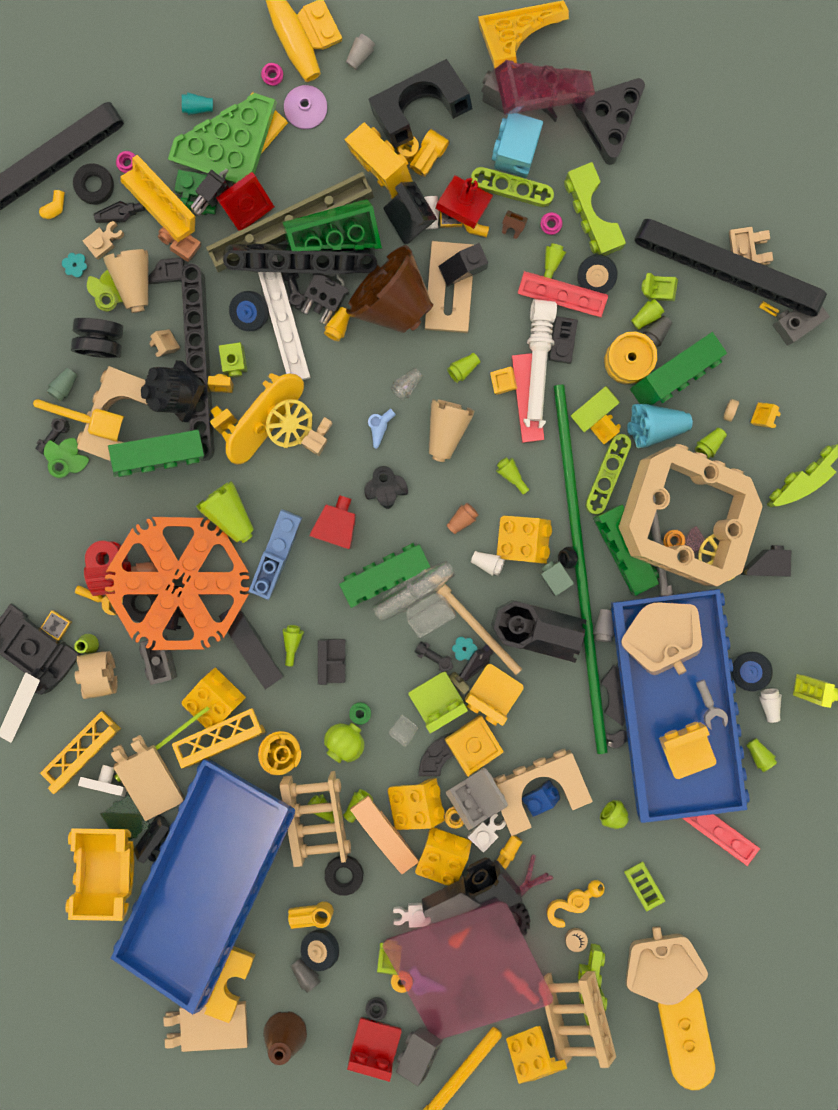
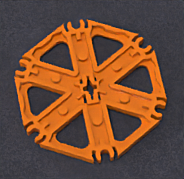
M152 517L156 525L153 526L152 521L148 518L146 523L149 528L143 530L137 524L136 530L139 535L132 528L106 570V573H115V576L110 574L105 576L106 580L110 579L114 582L112 587H105V591H115V594L105 595L131 639L136 632H139L135 639L136 643L142 637L148 639V644L145 648L151 647L153 641L156 643L152 650H204L201 641H203L206 648H209L208 638L214 637L219 642L220 636L216 633L217 631L222 635V638L225 637L249 594H240V591H249V587L241 586V581L249 580V576H240V574H248L249 572L227 534L222 531L217 536L216 534L220 530L219 527H216L214 531H210L207 528L210 520H206L203 527H201L200 524L204 518ZM165 527H190L194 531V535L179 561L163 536V529ZM134 544H141L157 572H127L123 570L122 562ZM217 544L223 546L233 563V570L230 572H198L212 547ZM184 573L185 575L182 578L184 587H179L172 594L171 592L174 589L172 580H178ZM124 595H158L144 620L140 623H135L131 620L121 602ZM199 595H231L234 602L225 619L217 623L210 616ZM177 607H179L194 633V637L189 641H167L163 638V630Z

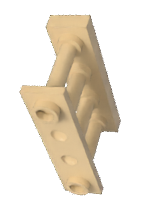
M331 771L328 782L303 785L293 783L292 776H283L280 783L282 801L295 809L294 818L287 830L293 866H303L304 860L308 855L340 852L341 862H346L348 853H351L350 840H346L339 797L341 782L340 779H336L335 771ZM330 791L331 803L302 806L297 804L296 796L298 794ZM333 811L335 823L308 826L300 824L299 817L302 814ZM337 833L338 843L307 846L303 842L305 835Z
M586 971L577 983H554L551 973H547L539 981V993L543 998L555 1045L556 1058L558 1061L565 1059L567 1065L572 1056H596L599 1060L600 1068H609L616 1058V1053L595 971ZM580 992L584 1004L559 1005L556 993ZM585 1013L588 1017L589 1025L564 1026L562 1014ZM567 1035H591L595 1047H570Z

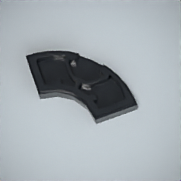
M613 665L600 681L608 693V705L604 712L623 726L625 716L619 668Z
M452 733L441 736L427 748L420 762L418 776L441 775L445 762L454 756L444 740Z

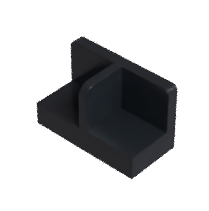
M319 639L318 685L344 683L346 681V640Z

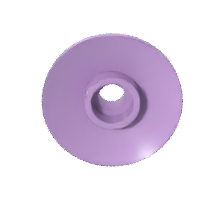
M309 85L298 86L292 89L286 96L284 112L286 118L293 126L300 129H312L321 124L325 119L327 101L319 89ZM307 101L309 105L302 107L301 103Z

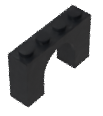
M447 59L368 99L373 115L394 149L414 139L410 124L403 114L411 102L423 97L436 98L444 104L453 119L473 109L468 90Z

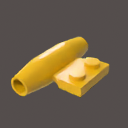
M265 0L273 27L290 61L305 82L315 80L321 75L313 49L324 50L342 42V36L324 0H316L303 6L298 14L295 13L287 0Z

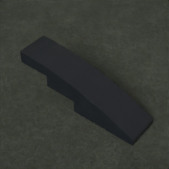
M230 608L219 615L221 622L225 619ZM240 609L228 630V634L266 690L283 678L284 675L262 643L261 637Z

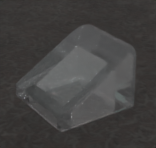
M401 715L388 734L406 747L419 727Z

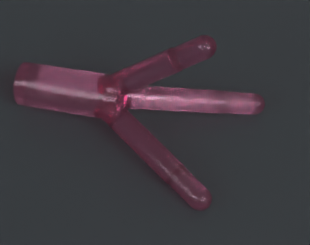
M534 854L531 856L525 882L519 887L521 897L533 886L553 879L552 875L549 876L548 873H544L530 881L536 858Z

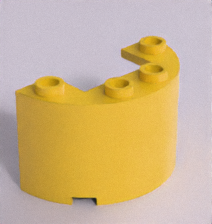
M72 828L69 832L68 844L71 845V851H75L74 863L77 864L76 872L73 875V885H76V892L67 899L65 907L66 913H68V920L122 921L125 918L129 903L125 902L129 895L132 894L134 880L133 841L128 840V837H131V832L128 829Z

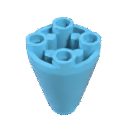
M634 404L632 406L631 422L627 424V431L629 435H633L637 448H646L691 430L693 420L692 416L684 411L649 404Z

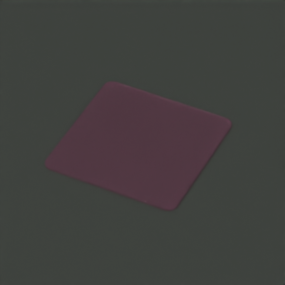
M495 902L388 938L384 941L383 948L430 1033L440 1039L548 1006L553 1001V995L508 905L504 902Z

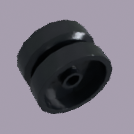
M75 318L73 320L72 331L79 335V337L72 339V352L98 358L121 357L122 346L113 340L122 338L123 325L95 318Z

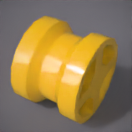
M413 137V140L397 147L398 155L401 153L408 162H412L419 151V144L415 137Z

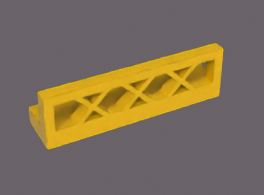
M138 155L133 157V169L120 176L121 183L177 242L195 232V215Z
M251 708L173 743L172 746L182 769L266 733L264 726L259 724L254 709ZM250 715L254 727L247 730L239 727L242 718ZM225 725L234 728L231 737L227 739L219 736L222 727ZM205 734L214 737L211 746L207 748L199 745L202 736ZM185 743L193 745L194 748L191 755L183 758L179 746Z
M101 711L40 773L51 784L48 789L53 794L60 791L121 729L104 711ZM102 718L109 727L104 732H96V723ZM83 736H92V744L88 748H81V738ZM68 751H77V759L73 763H66V753ZM52 767H62V774L57 779L48 772Z

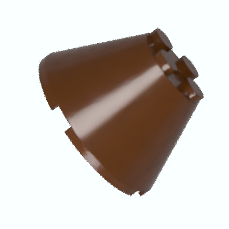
M403 245L388 254L386 257L389 260L381 267L377 264L376 269L369 273L361 282L349 300L348 304L351 308L350 310L346 309L349 316L403 333L408 329L414 331L421 324L420 318L428 313L434 304L430 300L412 250L407 245Z

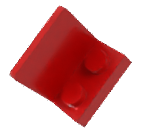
M361 1017L349 1055L347 1070L390 1082L393 1061L402 1029Z

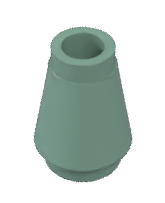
M66 368L48 385L47 392L62 402L64 398L67 399L77 374Z

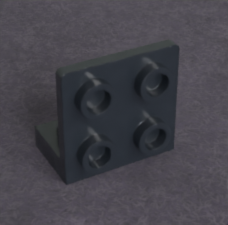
M415 181L398 184L395 187L398 195L383 207L404 244L410 243L437 220Z

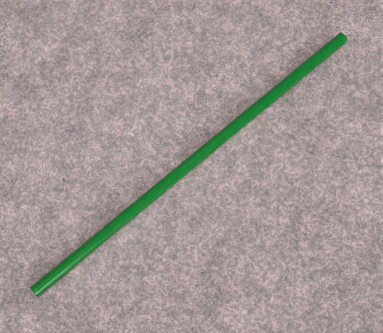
M555 385L554 394L572 547L578 555L575 572L581 618L587 620L586 624L582 623V628L586 629L583 640L597 754L608 753L565 385Z

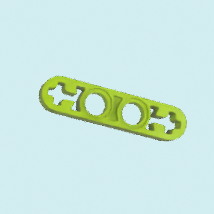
M478 167L471 175L473 179L472 184L475 180L478 182V179L475 177H479L480 174H483L486 180H490L491 176H493L492 187L489 186L490 181L483 180L482 183H478V188L488 193L524 203L547 207L554 198L553 189L546 184L492 169ZM504 179L507 181L508 187L500 190L496 187V181ZM525 185L528 187L529 193L524 196L519 195L517 187ZM533 188H536L535 193L542 194V192L545 191L547 192L546 196L550 198H546L545 201H542L540 195L534 194V198L530 197L532 195Z
M618 434L610 441L585 503L587 511L591 514L602 513L610 499L631 448V440L625 434ZM621 439L624 440L623 443L626 445L618 453L623 455L622 458L618 455L610 454L611 450L616 452L618 445L615 444V441ZM614 458L617 460L618 467L616 470L612 471L607 468L606 463L608 459ZM602 478H606L610 482V487L606 491L598 487V482ZM594 491L606 495L605 498L600 497L599 504L601 508H596L595 510L592 509L593 505L590 504L598 496L594 494Z

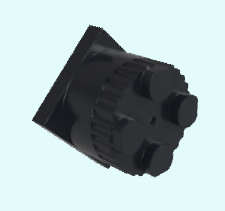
M176 360L173 368L153 367L149 369L145 384L141 387V397L146 399V403L152 411L174 413L182 422H189L205 385L183 361Z

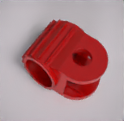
M97 541L87 549L84 577L92 596L115 594V591H105V587H112L114 585L113 580H106L105 576L108 574L115 576V573H106V570L122 546L119 543ZM106 554L109 555V561L107 564L104 561V557ZM126 555L122 562V568L124 571L132 572L131 563L128 561V555Z

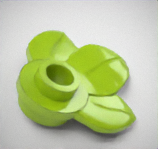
M108 270L101 275L100 279L92 276L88 277L87 290L95 298V304L100 310L105 312L112 311L117 303L123 302ZM108 297L111 302L105 305L102 303V299Z

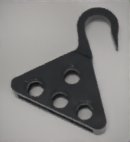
M551 77L544 81L538 94L540 108L556 122L557 115L551 103L547 101L545 94L551 88L563 90L576 116L580 119L605 163L608 165L614 164L621 152L645 88V82L637 78L581 96L574 90L569 81L562 77ZM630 97L633 99L634 103L629 104L624 100V98ZM602 110L606 116L601 117L597 115L596 111ZM621 117L625 119L626 124L618 123L616 118ZM609 138L617 139L619 144H611Z

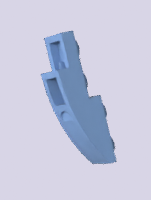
M283 509L280 511L249 592L265 599H270L287 561L303 517Z

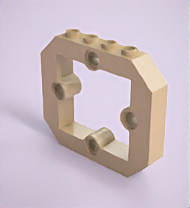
M681 444L664 448L640 460L619 525L630 555L704 586H719L741 574L763 507L752 479L743 475L744 472L739 469H729L725 467V463L717 460L711 461L707 459V455L688 451L689 448ZM669 469L689 476L697 485L707 484L733 495L727 519L719 520L714 525V536L719 540V544L712 565L695 559L694 552L689 546L676 545L666 547L647 539L656 510L665 509L670 503V495L664 488ZM654 495H655V497H656V502H655V503H654V501H653V496H654Z

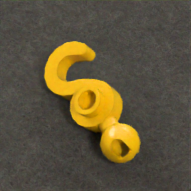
M593 880L588 884V889L585 891L580 889L572 890L567 896V901L563 899L552 901L547 907L549 922L556 927H565L564 920L554 916L555 910L563 908L574 913L586 911L591 897L598 898L604 894V884L601 881Z

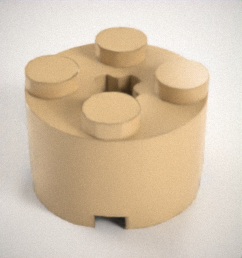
M110 651L77 656L79 671H75V680L77 684H81L83 699L107 696L117 692L118 679L117 676H114L113 671L116 665Z

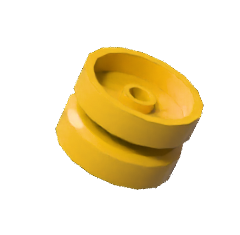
M626 332L618 336L607 348L604 357L605 369L608 375L616 382L635 384L648 376L655 368L657 349L653 341L645 334ZM628 355H629V358H630V357H633L634 361H630V360L628 359Z

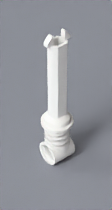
M533 299L530 308L532 334L527 340V344L530 345L529 348L532 350L527 419H523L526 427H530V421H539L538 428H542L546 423L542 418L548 351L551 350V346H554V340L551 336L553 332L551 330L553 329L552 324L555 321L557 303L554 301Z

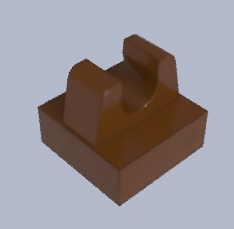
M508 210L502 222V233L506 234L508 228H513L515 230L513 238L517 239L520 233L523 232L528 218Z

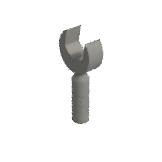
M705 680L697 681V687L705 706L708 708L704 714L705 725L712 730L710 720L715 716L722 717L723 726L726 727L728 723L727 714L722 709L714 707V702Z

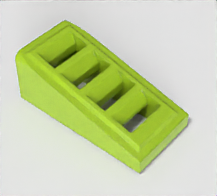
M643 861L624 871L646 912L665 902L663 895ZM640 870L644 871V874L635 879L631 876ZM646 877L648 878V882L637 887V882ZM652 885V890L644 893L643 895L641 894V890ZM654 893L657 894L658 897L650 900L649 902L645 901V898L651 896Z

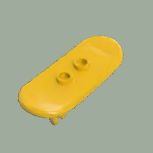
M270 373L268 377L273 383L265 380L262 384L266 389L253 402L238 421V424L236 426L232 424L227 426L232 434L225 431L222 433L226 441V455L230 462L236 465L243 464L254 455L268 437L266 421L270 411L278 403L290 399L298 400L302 395L304 382L300 376L291 373L278 376ZM285 405L276 409L282 416L286 414ZM273 414L270 424L279 423L280 418Z
M696 988L677 1004L664 1005L658 1003L673 1077L678 1084L689 1090L705 1088L711 1083L715 1073V1061L702 998Z

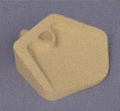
M652 603L645 606L621 640L622 647L651 675H658L672 667H675L678 675L685 673L687 670L683 662L697 656L702 648V635L697 608L691 604Z
M660 926L652 927V938L635 940L630 945L626 986L631 992L660 1004L674 1005L681 1002L707 979L708 972L689 939L681 934L662 936Z

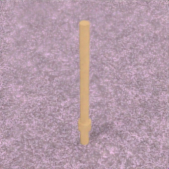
M433 573L430 574L426 579L438 591L437 594L441 599H445L517 675L522 668L451 593L452 590L446 584L443 585Z

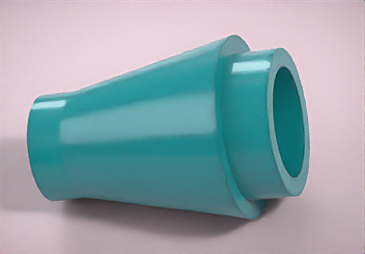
M189 92L182 94V113L193 115L213 112V98Z

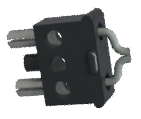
M228 169L219 174L210 170L209 174L195 190L198 198L191 205L195 214L200 216L208 205L213 208L218 202L216 197L229 188L225 181Z
M313 273L314 277L304 294L307 299L301 312L308 314L313 302L317 303L313 311L320 314L323 307L326 308L320 319V322L326 325L332 313H336L339 310L346 295L350 293L344 287V281L340 278V274L336 276L341 285L325 277L326 275L334 276L336 274L323 273L321 275L320 273ZM316 289L317 293L312 295V291ZM323 295H327L325 300H321ZM333 300H336L335 305H331Z

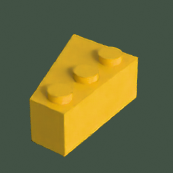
M364 122L344 139L353 156L368 172L370 171L378 179L377 183L381 187L385 186L388 189L391 199L398 195L395 189L401 182H413L407 168L408 161L401 153L397 155L392 144L388 140L383 141L375 127L370 128Z

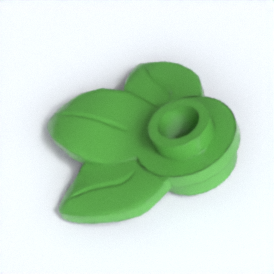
M67 438L59 445L49 440L45 445L44 456L49 461L48 471L52 476L62 478L68 475L69 472L78 473L87 465L89 458L77 454L78 444L75 438ZM61 463L64 467L62 470H57L55 464Z

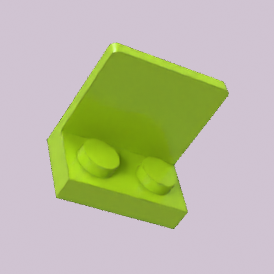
M445 671L408 693L425 721L426 728L430 734L468 711L467 706Z

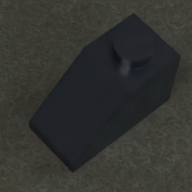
M477 243L459 251L440 264L438 268L448 287L486 270L488 261L480 243Z
M771 545L770 550H762L744 567L741 575L791 577L792 550H784V546Z

